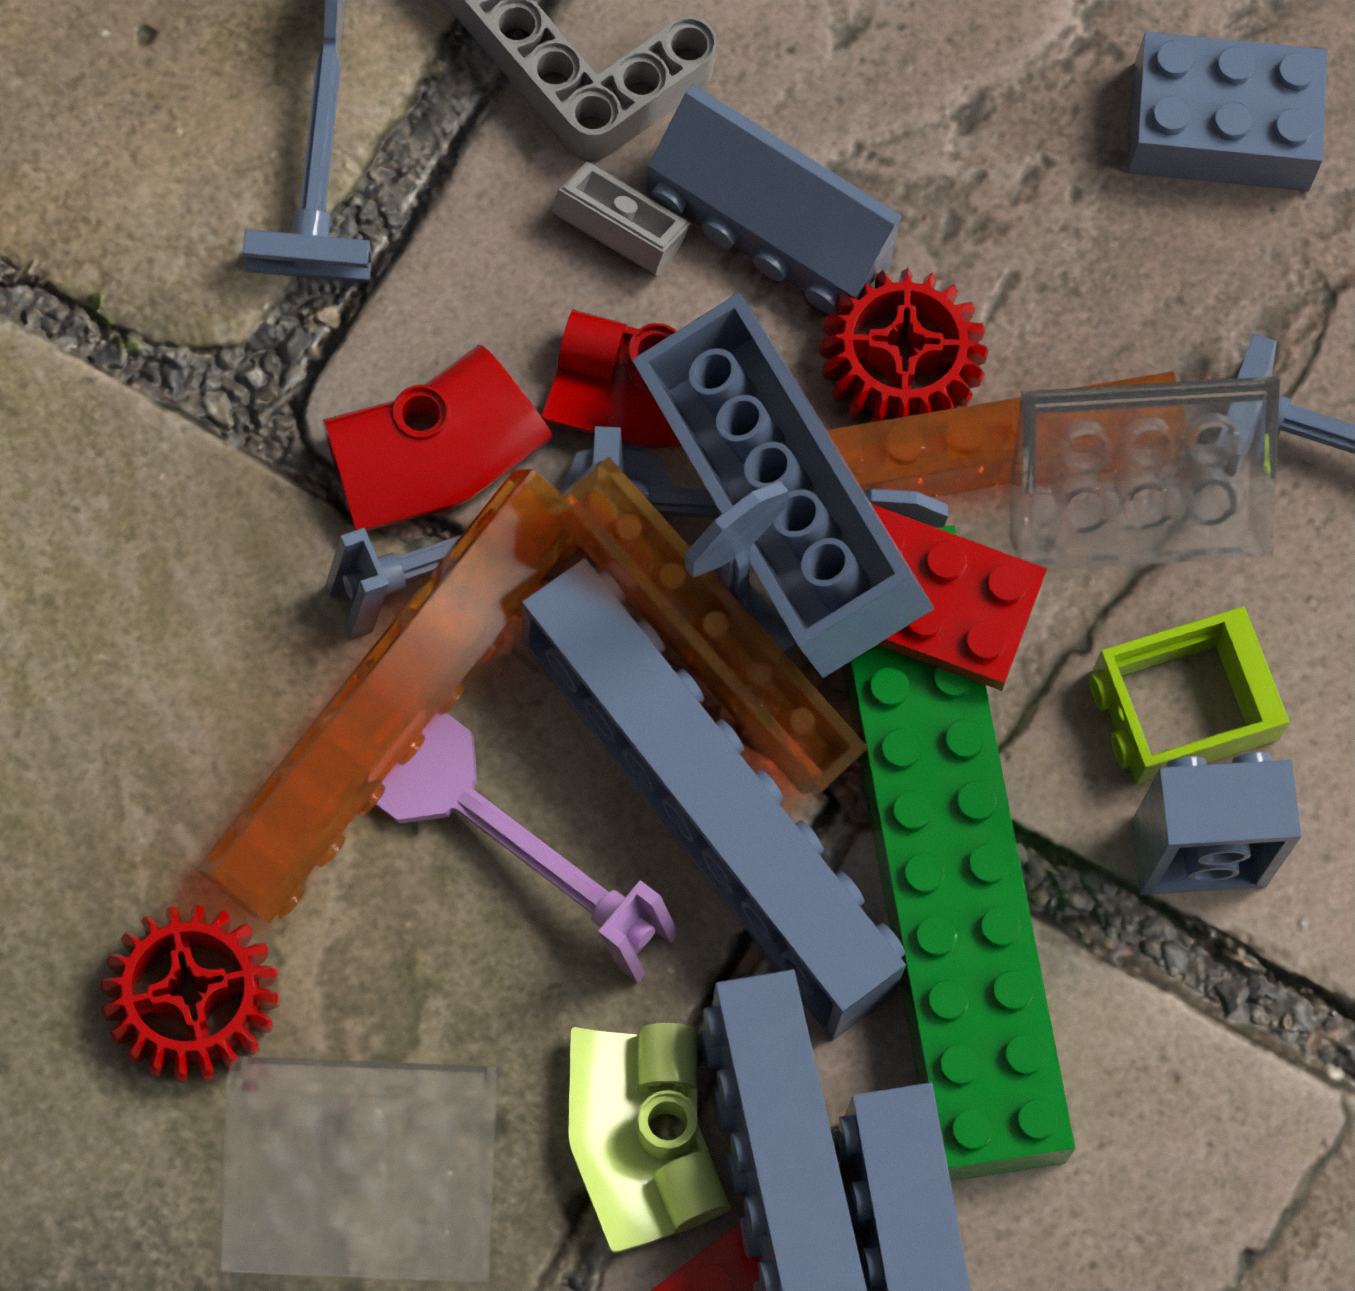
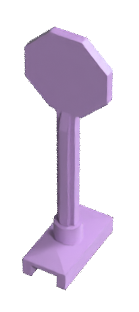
M438 706L388 713L360 746L363 795L366 799L399 824L445 818L454 812L460 813L592 914L591 921L600 927L598 932L618 969L635 982L639 983L646 975L637 955L654 934L658 933L669 943H672L679 935L661 896L641 880L626 897L616 890L608 892L474 790L477 784L474 736L469 729Z

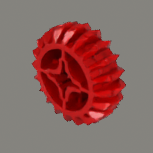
M907 267L901 271L899 282L892 283L889 275L882 269L880 273L876 274L875 289L865 283L861 291L860 300L841 294L837 303V315L829 314L825 318L823 331L828 336L820 340L819 354L828 360L823 363L822 376L824 380L837 381L832 388L834 401L853 398L848 411L852 419L860 416L865 410L872 413L870 426L874 431L883 425L884 418L895 420L894 429L898 435L905 433L908 420H915L917 427L923 433L930 430L932 414L947 424L954 417V405L962 408L967 407L973 397L970 388L981 386L984 372L979 366L985 364L988 357L987 346L979 344L985 334L983 323L969 322L973 318L975 311L972 301L954 305L958 293L955 284L946 287L942 292L934 289L936 277L933 272L924 278L923 284L912 282L913 275ZM895 314L894 322L890 326L883 329H870L869 335L858 334L871 321ZM917 317L933 325L940 333L928 331L922 327ZM901 331L904 332V346L907 347L909 356L905 371L902 369L903 356H899L900 351L898 348ZM937 368H950L935 383L926 387L912 389L913 380L919 375L936 373ZM866 370L880 372L886 377L890 386L877 381Z
M197 904L193 906L190 922H181L177 908L170 906L166 909L169 925L158 929L155 920L151 916H145L141 920L147 935L145 939L141 941L129 932L123 934L121 941L125 949L131 954L130 957L120 954H110L108 956V967L122 977H109L101 980L100 989L102 993L112 998H118L102 1006L101 1011L106 1021H121L110 1032L111 1038L116 1045L134 1040L126 1053L131 1063L137 1064L143 1061L152 1052L149 1063V1071L152 1076L160 1077L165 1072L169 1062L175 1063L174 1074L176 1081L186 1083L189 1078L190 1065L199 1064L204 1081H210L214 1079L212 1061L222 1058L225 1067L233 1072L239 1068L236 1054L233 1051L237 1046L251 1055H255L259 1051V1044L255 1037L249 1033L250 1029L260 1033H270L274 1026L272 1019L258 1010H271L279 1006L280 999L278 993L269 989H263L278 981V974L274 966H259L269 956V950L265 943H256L246 947L253 936L252 928L247 923L238 926L230 934H227L231 918L230 914L224 910H221L215 916L212 924L209 925L206 924L205 909L202 905ZM190 947H203L214 950L233 962L239 971L226 974L224 968L213 970L202 968L194 961ZM170 952L172 967L169 974L162 981L148 985V992L137 994L146 971L160 957ZM184 967L188 968L191 982H195L198 991H206V994L198 992L200 1001L195 1003L198 1014L196 1021L193 1020L189 1005H185L182 996H174L175 993L183 995L180 986L185 984L182 971ZM244 992L241 1005L233 1019L222 1030L210 1036L208 1020L211 1013L216 1007L232 1002V995ZM155 1013L157 1019L163 1017L179 1019L186 1025L190 1041H177L163 1037L150 1029L140 1016Z

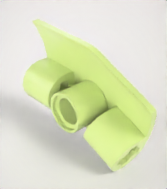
M679 1023L648 1024L639 1029V1034L614 1033L573 1027L571 1030L569 1145L608 1246L613 1253L643 1246L703 1225L724 1215L732 1208L697 1123L698 1030L693 1026ZM671 1114L681 1119L685 1126V1131L676 1139L664 1140L652 1133L649 1123L658 1115Z

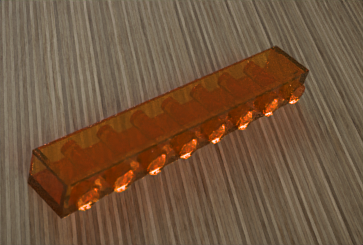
M534 469L513 470L195 870L253 918L271 923L276 916L283 918L288 915L304 895L305 888L301 884L316 865L319 867L325 866L340 851L345 842V836L341 833L356 814L359 816L367 814L380 800L386 788L381 783L396 763L400 766L404 765L421 748L425 741V735L421 732L436 713L439 715L445 714L459 700L465 690V686L461 681L475 663L482 665L487 662L500 648L504 641V635L500 631L515 613L518 616L522 615V602L543 587L539 582L553 564L560 566L575 553L582 542V537L578 533L590 518Z

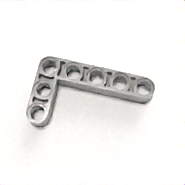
M442 0L566 147L578 158L588 161L601 160L614 153L678 107L685 92L692 83L703 89L711 81L714 73L717 49L716 34L707 22L696 17H681L672 21L597 74L534 0ZM512 29H521L528 32L530 36L523 40H512L507 38L504 33ZM683 49H691L698 52L702 57L687 61L680 59L675 53ZM549 73H559L567 77L568 80L561 84L552 85L546 83L541 78ZM634 83H644L651 86L654 91L638 95L632 93L627 87ZM586 117H597L607 124L599 129H589L583 127L578 122Z

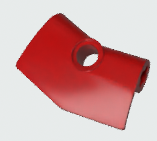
M572 309L560 346L558 368L541 417L545 422L595 435V426L621 428L623 443L642 448L658 449L682 446L632 359L677 331L662 323H651L637 329L627 326L626 323Z
M477 345L425 385H413L403 390L393 401L323 419L329 451L337 474H340L354 529L358 530L365 527L366 532L458 507L471 501L548 443L552 437L551 430L528 397L496 357L483 345ZM416 414L430 415L437 420V423L432 428L424 431H417L406 425L407 420Z

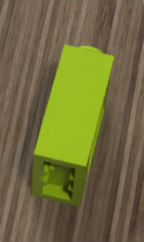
M1245 606L1103 649L1093 667L1094 673L1089 675V684L1094 701L1099 710L1108 709L1116 730L1111 733V743L1117 762L1122 769L1130 767L1136 785L1154 780L1158 770L1162 767H1167V762L1173 759L1197 756L1205 758L1206 762L1209 763L1279 741L1290 723ZM1216 647L1246 725L1151 755L1122 676Z

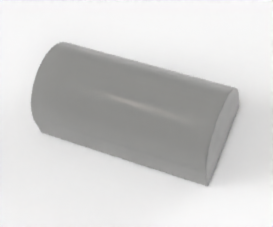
M586 162L558 190L552 206V213L656 276L662 274L671 263L691 225L684 218L590 162Z

